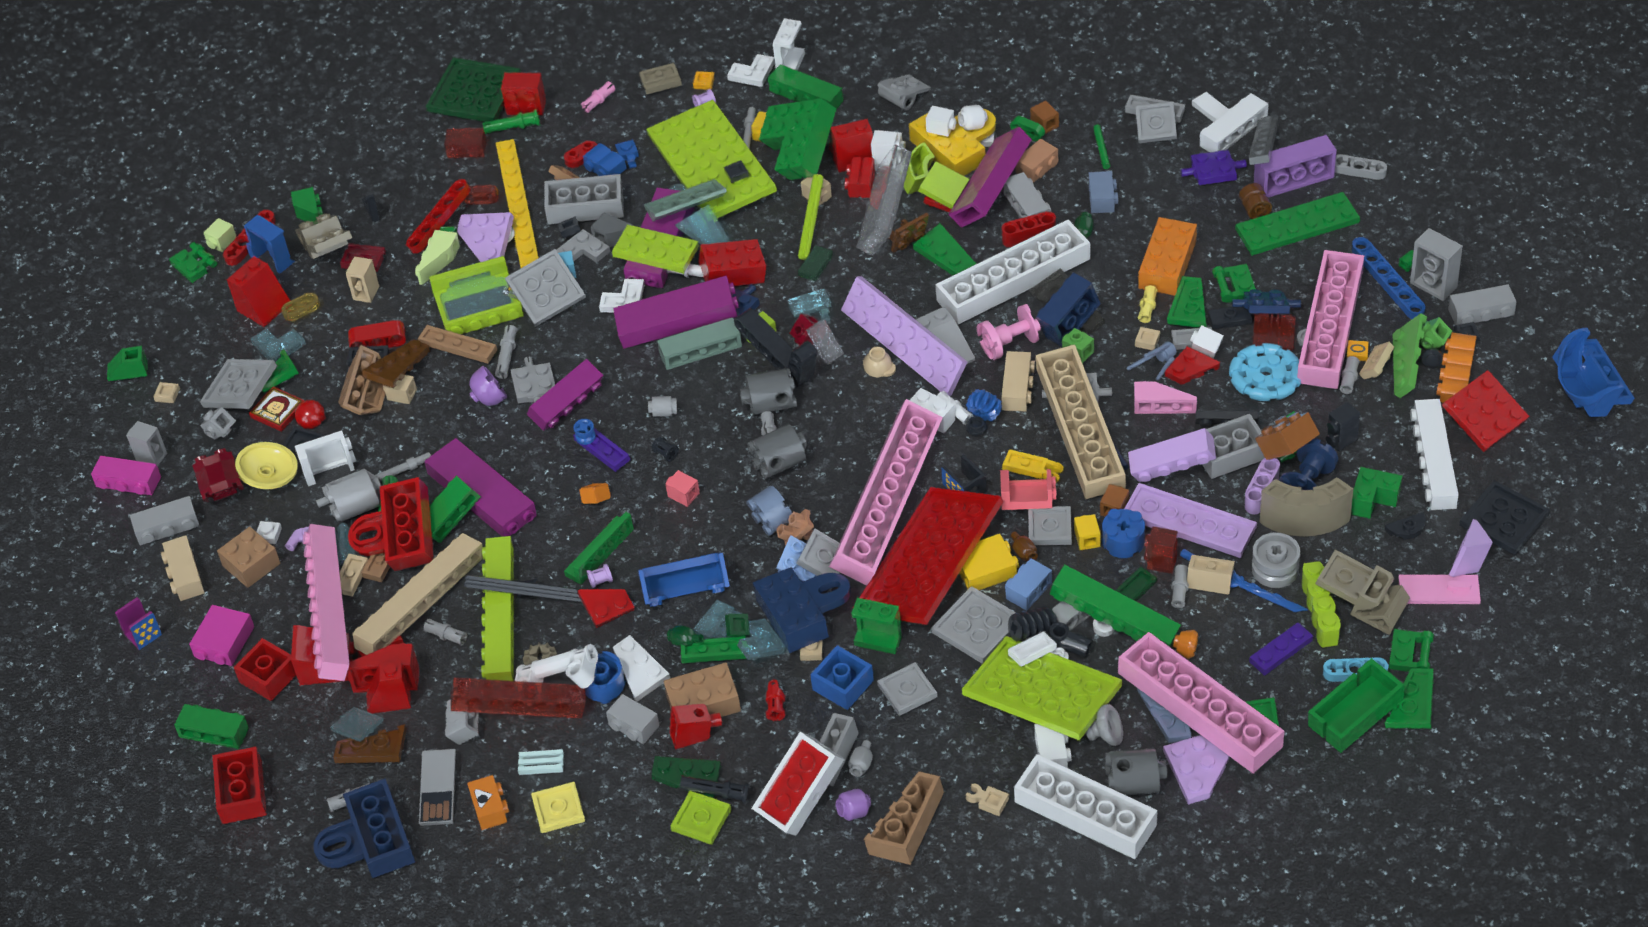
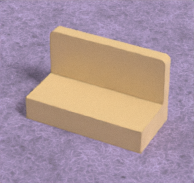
M1192 555L1187 575L1189 588L1229 594L1234 561Z

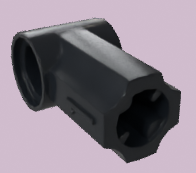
M1056 622L1050 626L1049 637L1057 643V647H1061L1084 658L1085 656L1087 657L1093 643L1092 639L1070 631L1069 627L1062 622Z

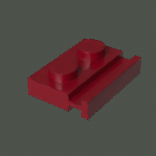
M349 243L348 249H346L340 262L341 268L348 269L353 258L359 257L372 259L375 272H378L384 259L383 256L386 255L385 247Z

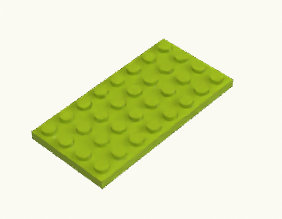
M713 99L646 129L648 136L685 189L713 179L726 188L727 192L724 196L697 205L708 222L777 191L774 182ZM741 160L748 171L749 177L731 183L724 171V167Z

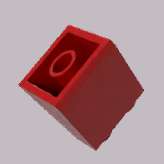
M868 119L831 127L829 149L838 173L847 171V165L851 164L853 157H872L871 142L873 134Z
M255 256L227 279L237 312L263 327L291 304L290 299L269 265Z
M293 625L291 661L299 684L310 685L342 682L318 678V669L314 668L316 654H313L315 640H312L313 628ZM346 633L349 662L354 661L352 655L356 654L354 642H351L349 633ZM347 674L344 681H349Z

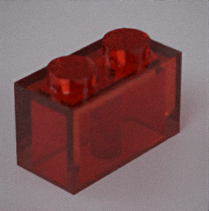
M484 128L447 129L444 144L447 158L484 157L487 142Z
M1153 526L1151 533L1146 535L1144 543L1146 547L1144 560H1147V569L1173 574L1177 560L1178 531Z

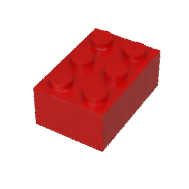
M758 239L700 245L699 264L705 282L727 276L729 283L733 282L734 286L764 283L766 264Z
M257 747L212 755L216 810L222 824L266 816L262 760Z

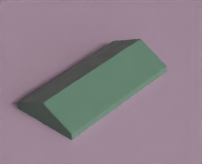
M713 179L644 204V207L652 221H656L722 197L727 191L724 186Z

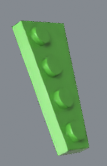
M1422 313L1393 333L1394 395L1402 398L1415 388L1419 366L1416 364V361L1421 354V348L1418 346L1419 341L1424 337V331L1421 330L1422 324L1426 323L1427 316Z

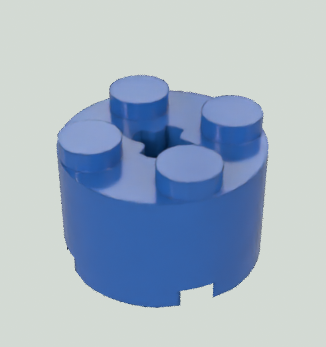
M1111 509L1102 523V544L1109 551V554L1117 558H1130L1134 553L1140 552L1145 544V522L1140 512L1128 509Z
M602 651V654H598L594 681L588 687L582 688V690L589 699L602 704L610 703L612 699L620 695L625 687V678L620 659L615 654L607 651Z

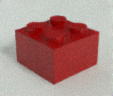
M504 73L501 90L506 114L517 115L520 112L524 114L537 109L538 115H543L546 97L541 73Z
M263 638L234 666L239 683L270 701L296 676L291 661V654Z

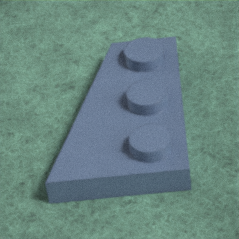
M1137 688L1138 693L1168 743L1191 738L1190 727Z

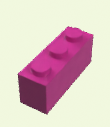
M106 456L99 457L91 473L96 487L121 492H133L140 495H153L161 478L157 464Z

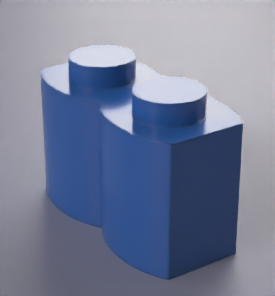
M600 143L583 155L585 168L590 172L597 173L598 176L621 174L627 169L625 159L621 155Z

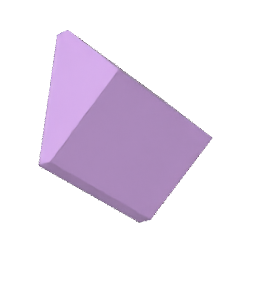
M1473 519L1451 568L1449 575L1452 577L1479 572L1493 543L1475 519Z

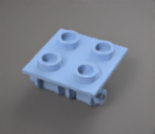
M790 535L776 567L778 572L792 567L801 582L817 576L796 564L806 543Z

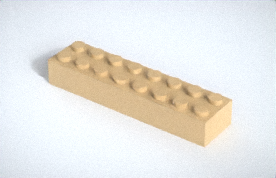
M1071 345L1036 355L1038 375L1085 499L1104 495L1109 484L1126 488L1125 472L1076 346Z

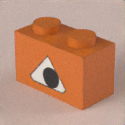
M493 775L468 782L481 830L507 823L505 813H509L506 800L501 801L500 796L504 794L500 782L495 783Z

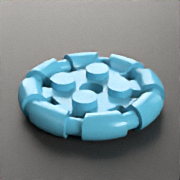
M1262 343V346H1255V344L1248 346L1237 353V357L1232 359L1229 367V376L1232 377L1231 382L1241 394H1246L1250 396V399L1257 401L1286 398L1294 393L1295 388L1301 384V380L1297 378L1299 358L1289 349L1286 351L1277 344ZM1262 372H1269L1270 375L1265 376Z

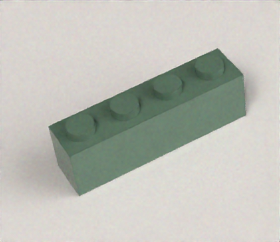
M733 317L657 340L659 353L666 370L742 347L740 332L734 324Z

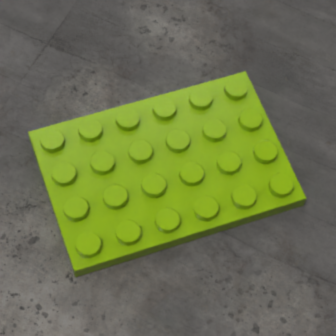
M1006 636L962 688V695L1080 740L1096 720L1098 710L1103 705L1108 704L1121 688L1122 679L1053 653H1048L1021 667L1008 655V649L1021 643V641H1014Z

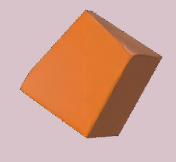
M592 483L579 489L583 504L599 503L610 499L607 483Z

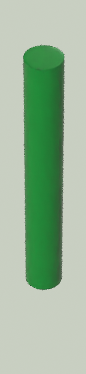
M1097 124L1093 126L1102 166L1104 169H1109L1110 162L1101 126Z

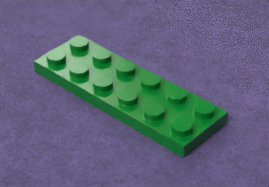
M1340 192L1238 223L1235 230L1252 256L1360 223V217L1344 192Z

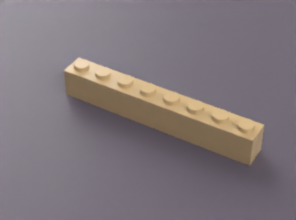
M464 533L454 539L447 548L439 552L435 559L426 564L423 570L416 576H413L389 601H386L376 613L372 614L364 624L356 628L353 633L355 649L368 655L390 645L483 559L482 543Z

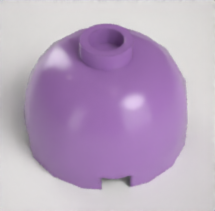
M482 366L472 374L469 384L472 392L469 394L476 403L480 401L484 405L493 406L507 398L504 389H499V382L486 367Z

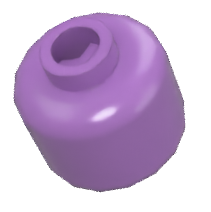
M860 789L843 792L836 801V810L839 816L848 821L865 817L871 806L870 797Z

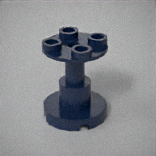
M1314 438L1297 450L1296 455L1301 462L1299 466L1301 473H1284L1279 481L1290 486L1301 487V490H1313V487H1317V485L1311 479L1318 477L1319 474L1331 473L1335 469L1339 457L1332 446L1327 443L1324 446L1320 444L1321 440Z

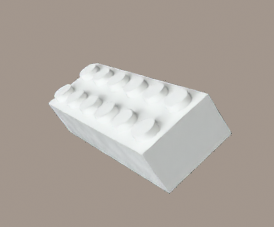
M1036 754L1014 787L1015 803L1133 859H1136L1157 826L1156 809Z

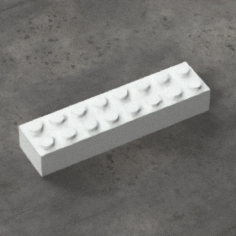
M1066 220L937 283V302L948 310L957 324H960L1089 260L1090 242L1069 220Z

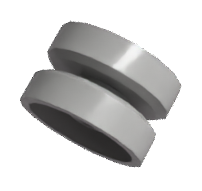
M1269 533L1257 539L1253 546L1252 574L1255 579L1262 585L1270 588H1282L1296 580L1299 574L1300 547L1297 541L1283 533Z

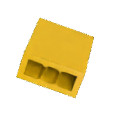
M1001 534L980 540L962 567L959 574L967 589L972 586L977 590H981L1007 581L1017 574V568H1019L1016 556L1011 555L1010 545L1007 540H1003Z

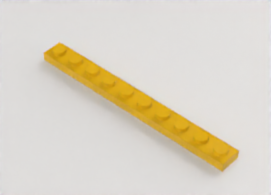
M512 139L496 142L509 212L514 216L512 227L515 231L514 237L520 267L523 268L537 260L538 253L515 142Z

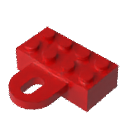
M419 477L380 486L381 511L361 516L351 525L348 533V541L351 547L357 553L364 556L385 552V562L394 571L430 563L434 559L428 487ZM377 530V535L374 538L359 540L362 533Z

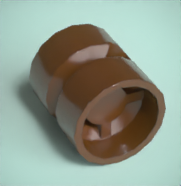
M1251 183L1241 189L1239 198L1251 219L1270 214L1272 205L1259 183Z

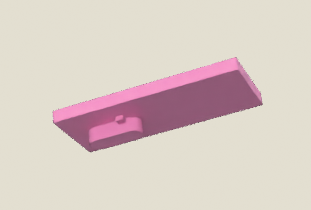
M1399 575L1398 577L1399 585L1403 586L1410 597L1408 604H1480L1478 575H1460L1455 577L1450 575Z

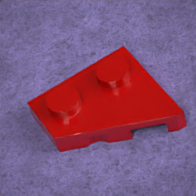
M1187 346L1165 370V377L1183 385L1194 378L1204 376L1205 371L1212 368L1215 371L1218 370L1220 362Z
M625 589L578 590V595L596 628L633 611L635 608Z

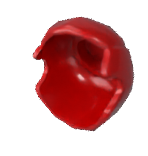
M305 400L295 410L296 422L305 429H314L325 420V410L318 401Z

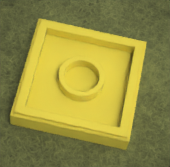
M575 782L531 793L541 833L585 822Z

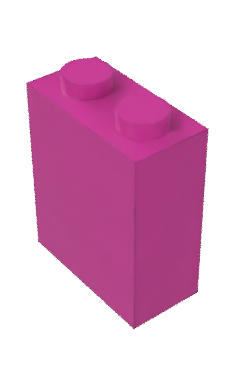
M212 605L189 644L194 657L200 660L213 661L219 665L233 666L254 628L252 618L248 613Z

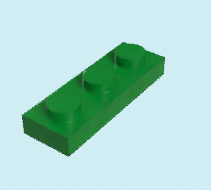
M745 636L704 639L702 643L695 642L692 646L681 645L682 663L747 659Z

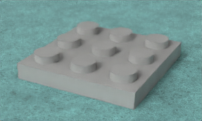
M556 249L505 277L507 284L518 301L521 302L522 307L535 327L586 298L585 293Z
M227 359L201 399V405L203 408L250 409L277 367L274 360Z
M971 586L932 626V633L983 664L1006 636H1010L1008 621L1010 616L1016 612Z

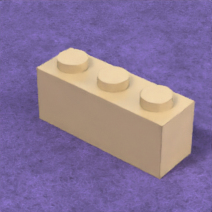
M1007 351L1002 389V410L1027 411V403H1031L1032 391H1029V388H1033V376H1030V374L1035 371V361H1031V352Z
M187 536L162 543L164 552H161L164 564L168 563L169 565L165 569L168 578H173V582H170L173 594H178L180 601L204 594L205 592Z

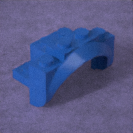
M1581 328L1568 334L1552 357L1558 366V379L1565 393L1575 406L1584 407L1589 417L1607 416L1614 405L1631 404L1635 398L1598 340L1587 339L1590 334L1589 329ZM1582 355H1583V357L1585 358V361H1584L1583 365H1582Z

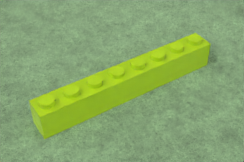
M511 536L486 538V547H482L483 560H486L482 564L483 576L514 581V548ZM483 590L485 597H482L483 610L485 609V614H482L483 627L485 626V631H482L481 635L485 648L481 649V654L485 665L481 666L482 678H486L488 686L514 684V593Z

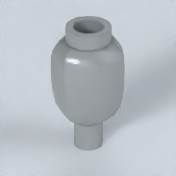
M864 740L861 746L856 747L850 757L848 766L853 776L860 777L869 769L873 755L870 750L871 742L868 740Z

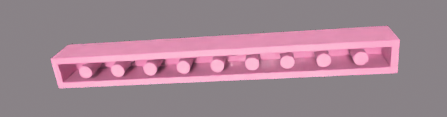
M310 524L308 532H304L303 544H306L304 549V557L307 558L305 571H308L306 583L310 585L308 589V598H311L309 612H312L310 625L313 626L312 640H315L313 646V654H316L314 668L318 669V678L344 681L349 668V657L335 527Z

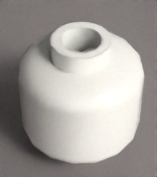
M980 105L964 106L958 113V123L965 130L981 129L987 121V113Z

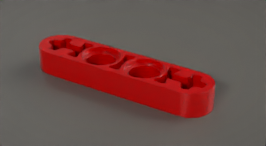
M263 210L258 213V215L275 225L276 220L272 211ZM245 229L223 252L225 262L230 266L239 264L248 255L247 246H240L243 242H249Z

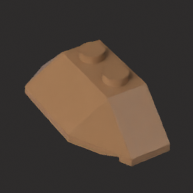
M360 345L347 372L338 403L342 408L358 415L380 412L386 394L383 390V385L362 376L363 369L381 359L378 352Z

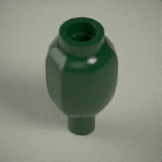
M1082 212L1076 218L1074 226L1086 239L1092 233L1094 221L1090 213Z
M677 625L667 632L668 641H671L676 646H692L693 643H702L704 640L702 634H697L695 630L686 626Z

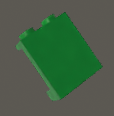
M857 598L851 613L852 617L856 618L857 621L854 646L896 654L902 638L899 606Z

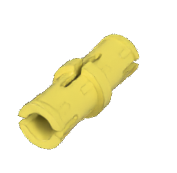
M1146 286L1144 296L1140 300L1141 309L1138 320L1140 319L1142 323L1150 322L1152 311L1155 309V297L1157 294L1155 286Z

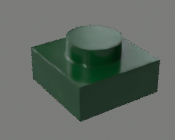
M748 614L725 615L727 637H746L750 635Z

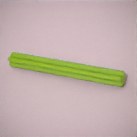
M814 174L812 178L798 252L800 260L809 259L823 185V176Z

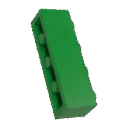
M780 64L768 77L769 90L790 100L799 102L822 98L835 107L836 110L843 103L841 87Z

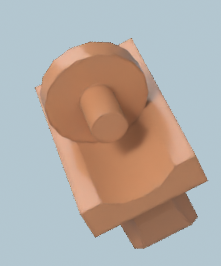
M804 509L800 514L793 512L789 516L788 526L784 524L778 526L776 529L777 535L785 541V546L790 535L799 540L809 539L814 528L809 518L810 510Z

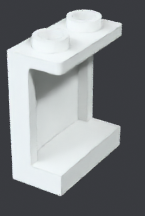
M783 20L773 41L776 68L781 64L798 71L805 55L803 48L794 47V40L801 27V21Z
M342 431L295 446L308 486L316 484L313 476L315 474L345 464L349 465L350 471L355 470L353 463L356 462L353 450L349 451L352 449L349 437L344 438Z

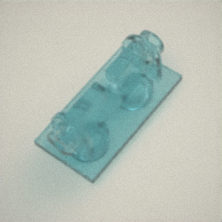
M341 523L337 527V532H335L339 565L344 564L348 554L355 555V550L348 541L350 528L346 523Z

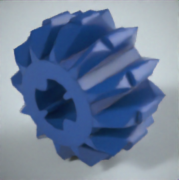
M976 389L967 400V410L972 412L974 416L983 418L984 421H993L1001 412V400L996 395H992L985 390Z

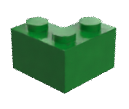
M1360 467L1353 490L1351 515L1370 519L1375 503L1396 507L1401 492L1402 475Z

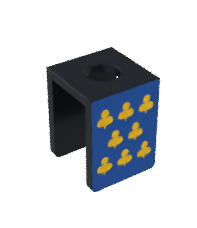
M961 455V470L970 480L969 483L964 485L945 466L941 468L942 483L947 489L971 492L976 486L977 490L974 493H986V475L966 455Z

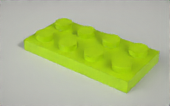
M627 225L613 248L612 255L616 258L685 273L699 248V242Z

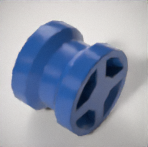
M581 419L574 424L575 438L579 444L587 445L595 440L596 434L591 420Z

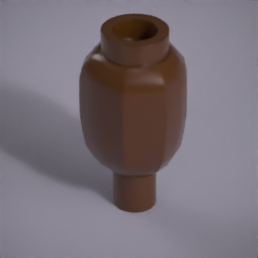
M1016 531L1011 533L1012 547L1019 558L1027 562L1030 559L1036 560L1038 557L1037 548L1031 539L1025 535L1020 536Z

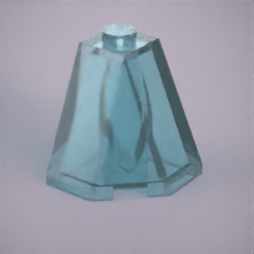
M711 205L705 206L675 224L679 230L693 240L698 241L699 244L732 242Z

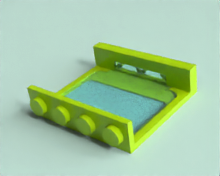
M504 256L429 277L445 330L464 334L524 317L521 302L518 301L512 290L507 291L509 285L505 277L509 276Z

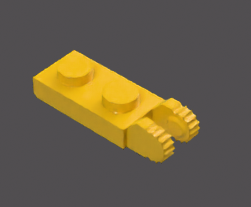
M1014 450L1008 451L1002 465V470H1009L1010 472L1039 479H1046V468L1051 469V476H1055V483L1059 481L1060 477L1058 474L1064 468L1062 464L1048 460V458Z

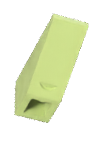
M435 230L432 237L429 238L427 249L423 251L422 260L415 270L420 285H423L429 280L430 276L435 275L454 260L460 247L457 233Z

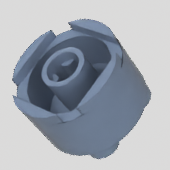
M769 486L746 501L749 508L753 511L751 516L757 524L760 522L763 524L762 528L768 536L777 532L776 529L780 524H789L788 519L792 514L789 506H785L782 495L773 486Z

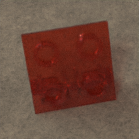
M1271 313V317H1269V314H1255L1253 345L1262 346V343H1271L1282 346V349L1293 350L1295 316H1292V314L1281 315V318H1279V314H1277L1276 318L1273 317V313Z

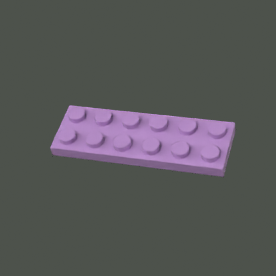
M1138 483L1124 508L1140 512L1147 527L1241 558L1257 528V522L1141 483Z

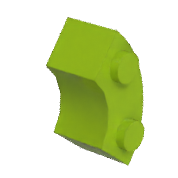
M925 142L914 148L903 168L902 184L907 194L919 190V187L929 173L928 169L935 157Z

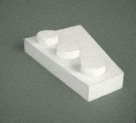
M630 635L613 646L614 653L620 659L623 673L636 702L662 685L664 680L670 679L669 673Z

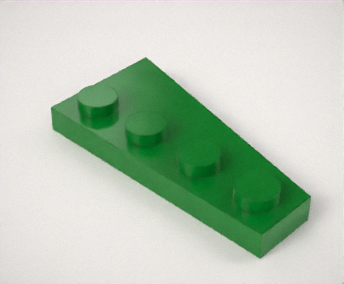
M940 223L913 244V250L952 276L976 265L974 260Z

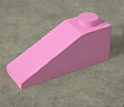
M1134 382L1135 414L1196 413V396L1157 382Z

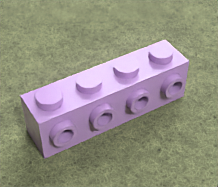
M1205 428L1128 452L1131 475L1139 482H1147L1152 478L1167 476L1171 472L1186 470L1191 466L1206 464L1216 459L1214 438Z

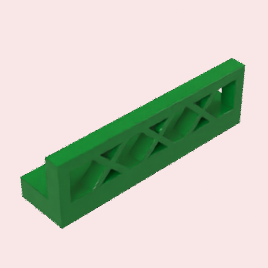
M625 512L621 517L616 516L564 570L565 576L582 585L588 579L586 571L596 570L634 530L631 514Z

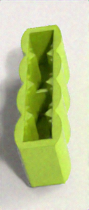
M1317 561L1304 563L1302 589L1307 595L1306 603L1308 609L1312 612L1311 621L1317 630L1316 638L1322 648L1338 646L1340 620L1335 614V602L1330 596V592L1316 585V581L1324 569L1322 563Z

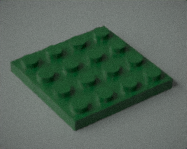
M453 57L429 99L426 110L427 112L484 122L497 120L505 105L501 90L504 73H521L520 68Z

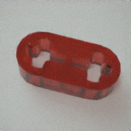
M493 185L470 186L471 191L463 200L471 205L492 204L498 201L499 190Z

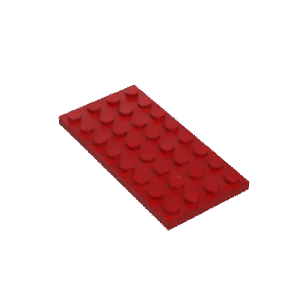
M930 487L859 598L899 606L900 621L927 625L1002 505V497Z

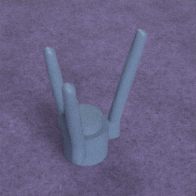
M1167 341L1160 347L1144 354L1142 359L1128 366L1127 370H1131L1156 356L1159 361H1166V364L1156 377V380H1159L1165 373V370L1175 360L1173 356L1177 353L1176 348L1171 342Z

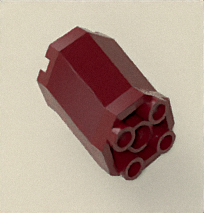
M226 448L215 451L212 456L207 457L203 455L194 459L195 464L192 466L204 502H209L208 498L213 497V500L216 501L237 493L236 488L238 487L240 490L244 489L236 470L234 455L231 451L227 452Z

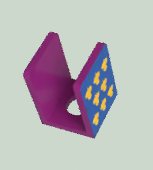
M138 597L115 612L124 635L139 650L162 635L153 612L150 611L146 614Z

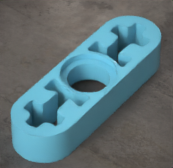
M1371 658L1327 660L1323 666V676L1331 682L1345 681L1353 674L1350 671L1351 667L1357 666L1360 668ZM1372 658L1388 671V663L1386 660L1382 658Z

